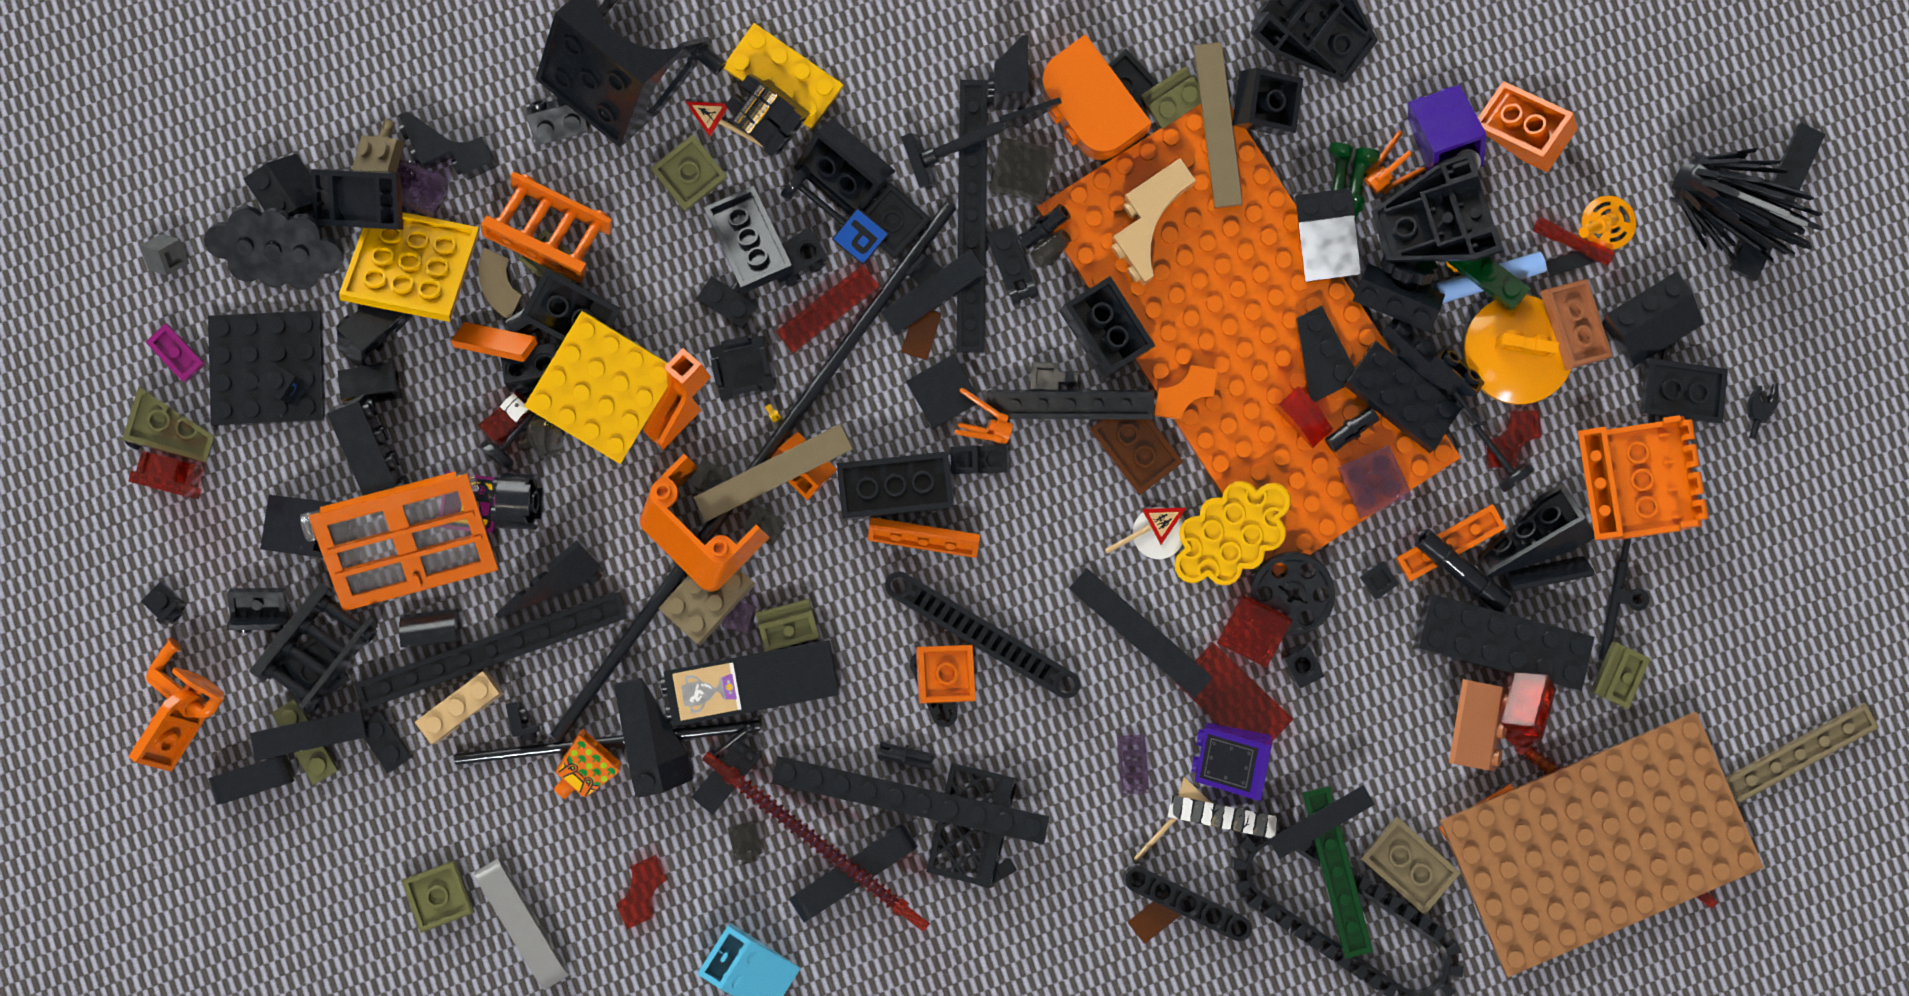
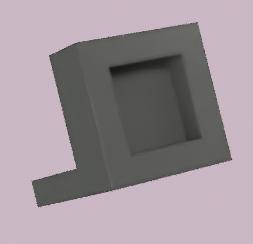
M161 234L140 245L149 271L169 275L189 264L183 244L179 238Z

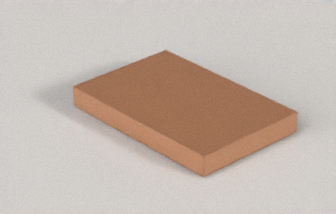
M1588 279L1545 289L1540 292L1556 340L1559 342L1558 347L1566 370L1613 357Z

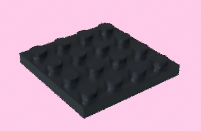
M320 311L208 316L211 426L324 421ZM271 362L303 380L289 404L256 386Z

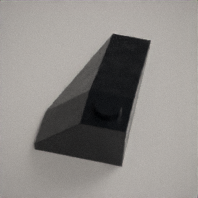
M1564 483L1539 496L1532 503L1534 507L1524 517L1519 515L1514 520L1515 525L1506 534H1500L1477 556L1488 577L1492 578L1574 551L1594 539L1593 529Z

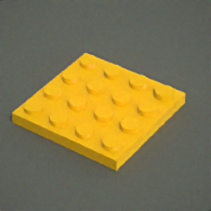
M402 212L403 229L363 228L339 292L340 300L450 322L480 234L479 227Z
M581 311L524 407L621 464L668 387L667 373L664 369L668 362L586 312Z

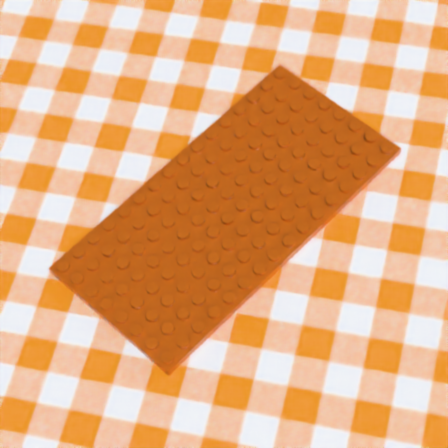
M1199 104L1165 128H1160L1037 206L1036 209L1043 217L1057 207V205H1064L1071 217L1054 230L1053 235L1085 285L1090 289L1111 276L1155 344V347L1136 359L1135 362L1156 394L1158 388H1168L1179 384L1186 377L1190 365L1218 370L1214 397L1201 398L1192 402L1184 411L1182 420L1173 419L1222 496L1228 485L1236 481L1249 482L1257 490L1268 483H1278L1283 485L1290 493V508L1281 517L1286 527L1285 541L1280 547L1271 551H1265L1264 561L1284 552H1301L1311 555L1461 457L1446 434L1435 450L1429 453L1376 410L1374 411L1377 413L1380 421L1362 432L1360 438L1351 440L1335 453L1328 447L1324 438L1343 426V422L1347 419L1351 420L1359 415L1369 405L1346 387L1309 405L1303 357L1300 351L1295 319L1322 306L1354 368L1369 346L1375 341L1392 353L1362 305L1352 301L1354 293L1343 277L1305 282L1296 205L1246 128L1233 126L1243 204L1242 206L1214 209L1201 104ZM1230 105L1231 119L1233 121L1234 110ZM1181 158L1196 182L1193 187L1177 197L1159 218L1151 242V265L1154 277L1150 282L1142 286L1140 281H1133L1127 271L1129 265L1124 258L1120 260L1111 248L1113 236L1137 221L1135 217L1131 219L1123 207L1125 204L1124 197L1127 193ZM1276 563L1273 565L1271 572L1274 576H1278L1288 568L1283 563Z

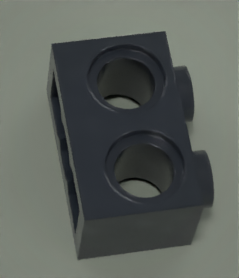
M810 227L782 243L790 262L793 264L794 272L776 280L781 288L785 285L790 288L802 280L801 276L810 271L813 274L826 266L824 262L828 260L827 254ZM804 248H815L816 255L812 259L803 258L801 252Z
M549 343L535 346L524 362L501 357L504 384L508 390L521 394L528 392L530 388H535L544 372L540 371L542 366L551 362L558 351L557 345ZM520 368L525 369L521 376H513L516 370Z

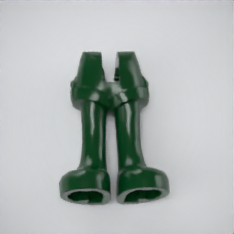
M1330 143L1329 153L1335 161V176L1332 190L1345 189L1347 168L1353 152V146L1349 144ZM1365 147L1355 149L1354 166L1349 185L1352 191L1355 222L1359 213L1364 209L1365 199L1361 196L1364 174L1370 164H1374L1380 159V151Z

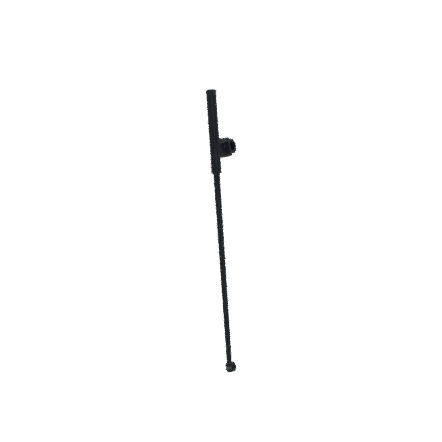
M1676 342L1663 349L1661 360H1667L1668 350L1673 348ZM1649 415L1648 423H1654L1655 416ZM1624 539L1621 557L1617 561L1598 658H1605L1613 641L1620 604L1629 605L1635 611L1646 610L1650 605V596L1645 590L1641 588L1631 591L1624 590L1631 539ZM1636 596L1643 597L1641 604L1634 602Z

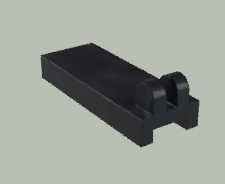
M739 739L693 794L692 798L714 815L739 785L734 778L742 781L762 756L756 753L742 739Z

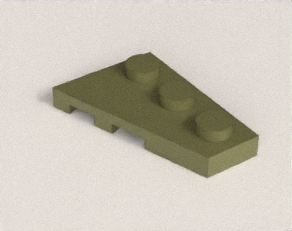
M138 386L122 441L206 464L214 436Z

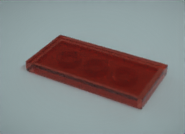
M1213 642L1195 659V662L1213 677L1198 696L1194 699L1174 682L1218 725L1272 735L1273 742L1294 720Z

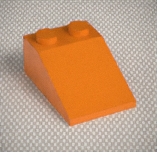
M1504 81L1478 116L1487 134L1486 136L1522 161L1547 173L1578 130L1574 113Z

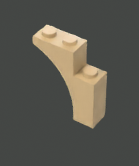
M1181 158L1127 193L1124 197L1125 204L1123 207L1131 219L1135 217L1137 221L1113 236L1111 248L1120 260L1124 258L1129 265L1127 271L1133 281H1140L1142 286L1150 282L1154 277L1151 265V242L1159 218L1177 197L1193 187L1196 182Z

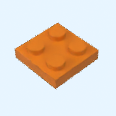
M973 645L916 648L919 704L976 701Z

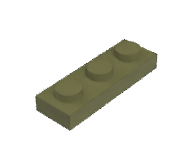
M295 700L290 701L271 713L279 727L310 720L308 715L300 710ZM326 746L295 752L297 759L313 785L318 784L340 770Z

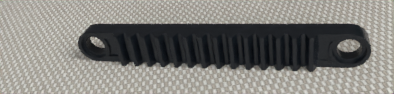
M893 572L887 577L885 581L887 593L895 600L1061 698H1072L1079 692L1080 680L1078 676L1052 659L904 572ZM897 577L903 578L907 583V588L902 593H895L891 589V582ZM1068 676L1073 679L1074 688L1071 692L1064 693L1059 689L1058 683L1062 677Z

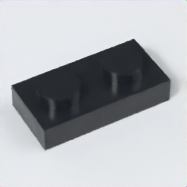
M382 711L365 721L368 737L364 739L387 774L413 758Z

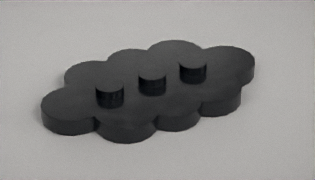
M240 206L233 211L228 222L213 224L204 237L205 247L208 252L217 258L226 259L228 269L235 278L244 282H252L259 279L266 286L278 288L288 283L293 288L307 290L317 283L321 273L329 274L337 271L345 258L344 249L341 244L335 239L322 236L321 226L315 218L307 214H296L290 217L288 213L279 208H270L262 213L252 206Z

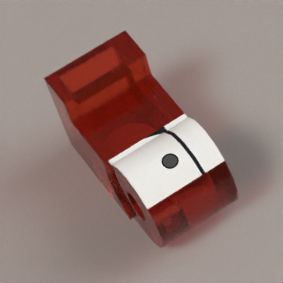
M513 393L488 418L482 420L478 426L495 443L501 445L529 413L530 410L524 407L527 400L521 394Z

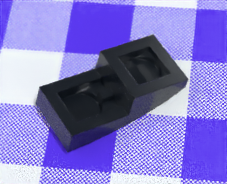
M1009 445L950 447L951 474L1010 473Z

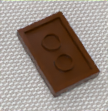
M1102 419L1089 429L1138 496L1183 463L1182 459L1151 419Z

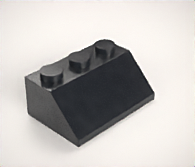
M1022 35L995 62L994 72H989L988 102H993V110H1021L1026 108L1029 91L1028 35Z
M834 118L816 131L794 166L797 171L804 165L808 167L811 171V176L808 180L850 216L857 207L864 212L883 191L896 171Z
M1677 271L1607 313L1602 322L1606 331L1633 368L1704 324L1692 291Z
M1111 276L1065 303L1059 311L1103 380L1125 368L1155 347L1154 342Z

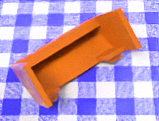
M683 454L651 487L640 516V526L702 589L713 592L720 589L770 537L760 527L755 525L737 544L725 535H718L704 545L669 510L678 499V488L699 468L691 459Z

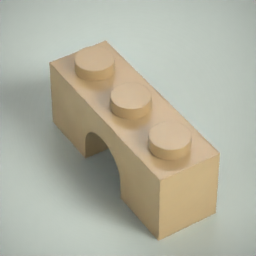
M482 671L415 721V723L431 745L438 744L460 728L459 725L478 711L484 710L505 693L489 671Z

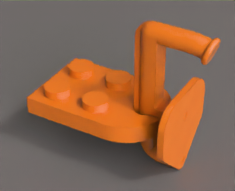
M173 638L167 639V643L160 650L146 674L147 682L164 695L167 700L151 719L150 724L128 756L135 763L170 772L173 771L202 726L205 718L212 716L224 700V691L197 673L178 667L173 668L172 673L186 684L183 688L163 672L173 654L181 650L180 644ZM202 693L210 697L207 702L201 696Z

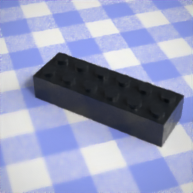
M1430 594L1425 596L1413 649L1572 691H1582L1595 637Z

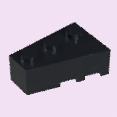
M359 304L356 313L351 317L349 315L345 316L337 325V349L356 367L367 366L365 359L374 349L380 352L385 347L382 342L394 331L398 333L412 318V314Z

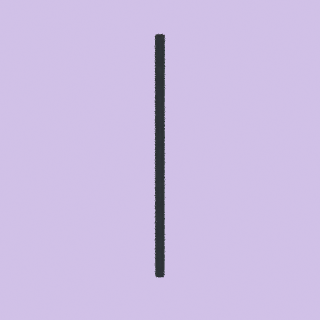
M760 720L674 729V733L679 740L736 734L742 731L748 722L755 725L754 731H761ZM623 735L595 738L605 748L625 746ZM573 741L454 754L455 765L566 753Z

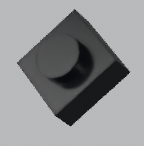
M1384 561L1359 577L1375 600L1399 585Z

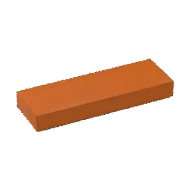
M464 322L451 339L452 345L455 348L521 362L527 359L538 344L535 336Z

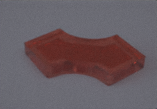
M1540 410L1510 412V420L1505 431L1497 438L1491 439L1512 467H1516L1518 453L1521 448L1530 440L1541 438ZM1485 444L1486 469L1504 468Z
M657 854L630 866L632 872L631 888L625 898L616 903L627 930L654 917L652 911L653 895L656 889L668 880Z

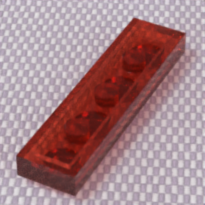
M861 265L784 324L776 333L791 353L794 354L878 290L880 286L865 266Z

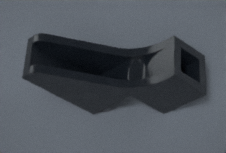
M409 112L398 115L402 122L398 127L404 139H410L413 148L410 149V153L417 165L421 163L426 170L453 157L455 159L451 160L455 171L458 175L463 174L467 180L498 167L487 142L482 136L468 142H454L448 140Z

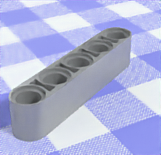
M498 857L474 872L478 884L539 985L544 990H547L568 977L570 973L565 962L503 860Z

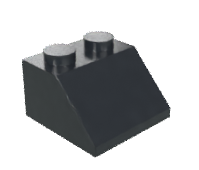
M298 154L265 163L243 178L264 211L270 208H279L292 217L296 214H306L313 209L311 174Z

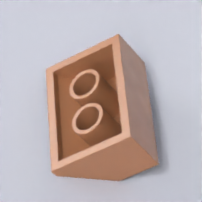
M1463 679L1449 763L1496 772V766H1500L1502 761V750H1499L1501 738H1505L1507 723L1504 722L1505 712L1509 711L1512 701L1509 689Z

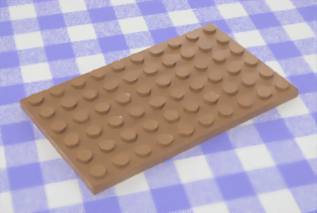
M1697 712L1687 714L1439 820L1506 977H1511L1764 868Z

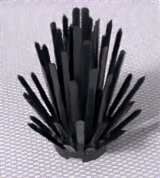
M1758 148L1710 156L1694 152L1691 154V156L1695 157L1690 164L1683 163L1671 187L1676 190L1675 197H1670L1669 199L1681 207L1705 250L1707 243L1702 234L1706 236L1708 233L1721 251L1724 250L1732 261L1736 263L1737 258L1721 238L1724 237L1733 247L1736 246V243L1724 231V228L1773 263L1774 258L1768 255L1767 249L1756 242L1755 238L1784 255L1790 254L1795 257L1794 251L1766 233L1791 245L1795 244L1804 249H1812V245H1810L1811 243L1808 240L1794 233L1804 234L1805 229L1803 227L1807 226L1816 230H1822V227L1779 203L1815 216L1823 215L1821 212L1799 205L1797 202L1787 199L1785 194L1809 201L1814 199L1813 196L1807 195V192L1800 191L1798 188L1775 183L1762 177L1730 171L1786 174L1789 172V169L1761 167V165L1780 164L1783 160H1741L1745 159L1748 153L1756 152Z

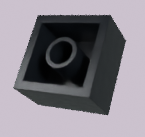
M1260 68L1239 71L1232 126L1278 136L1296 133L1304 78Z

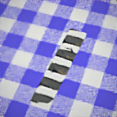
M1175 795L1171 797L1168 817L1267 838H1272L1276 835L1279 819L1277 816Z

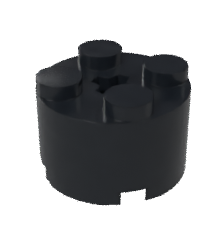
M503 473L500 477H495L492 482L493 494H496L495 505L491 508L492 522H498L499 527L502 529L536 530L539 525L534 524L535 520L541 519L543 512V488H537L536 481H541L538 474Z

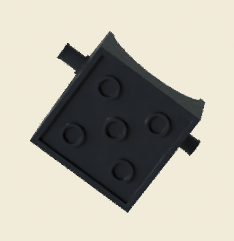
M569 0L554 14L535 79L619 148L665 107L698 63L701 62L715 76L723 70L727 63L710 50L712 40L709 37L682 42L677 47L670 49L647 48L628 41L616 33L604 20V17L617 0H604L599 8L596 0ZM688 57L687 63L658 101L647 110L649 99L667 69L677 59Z

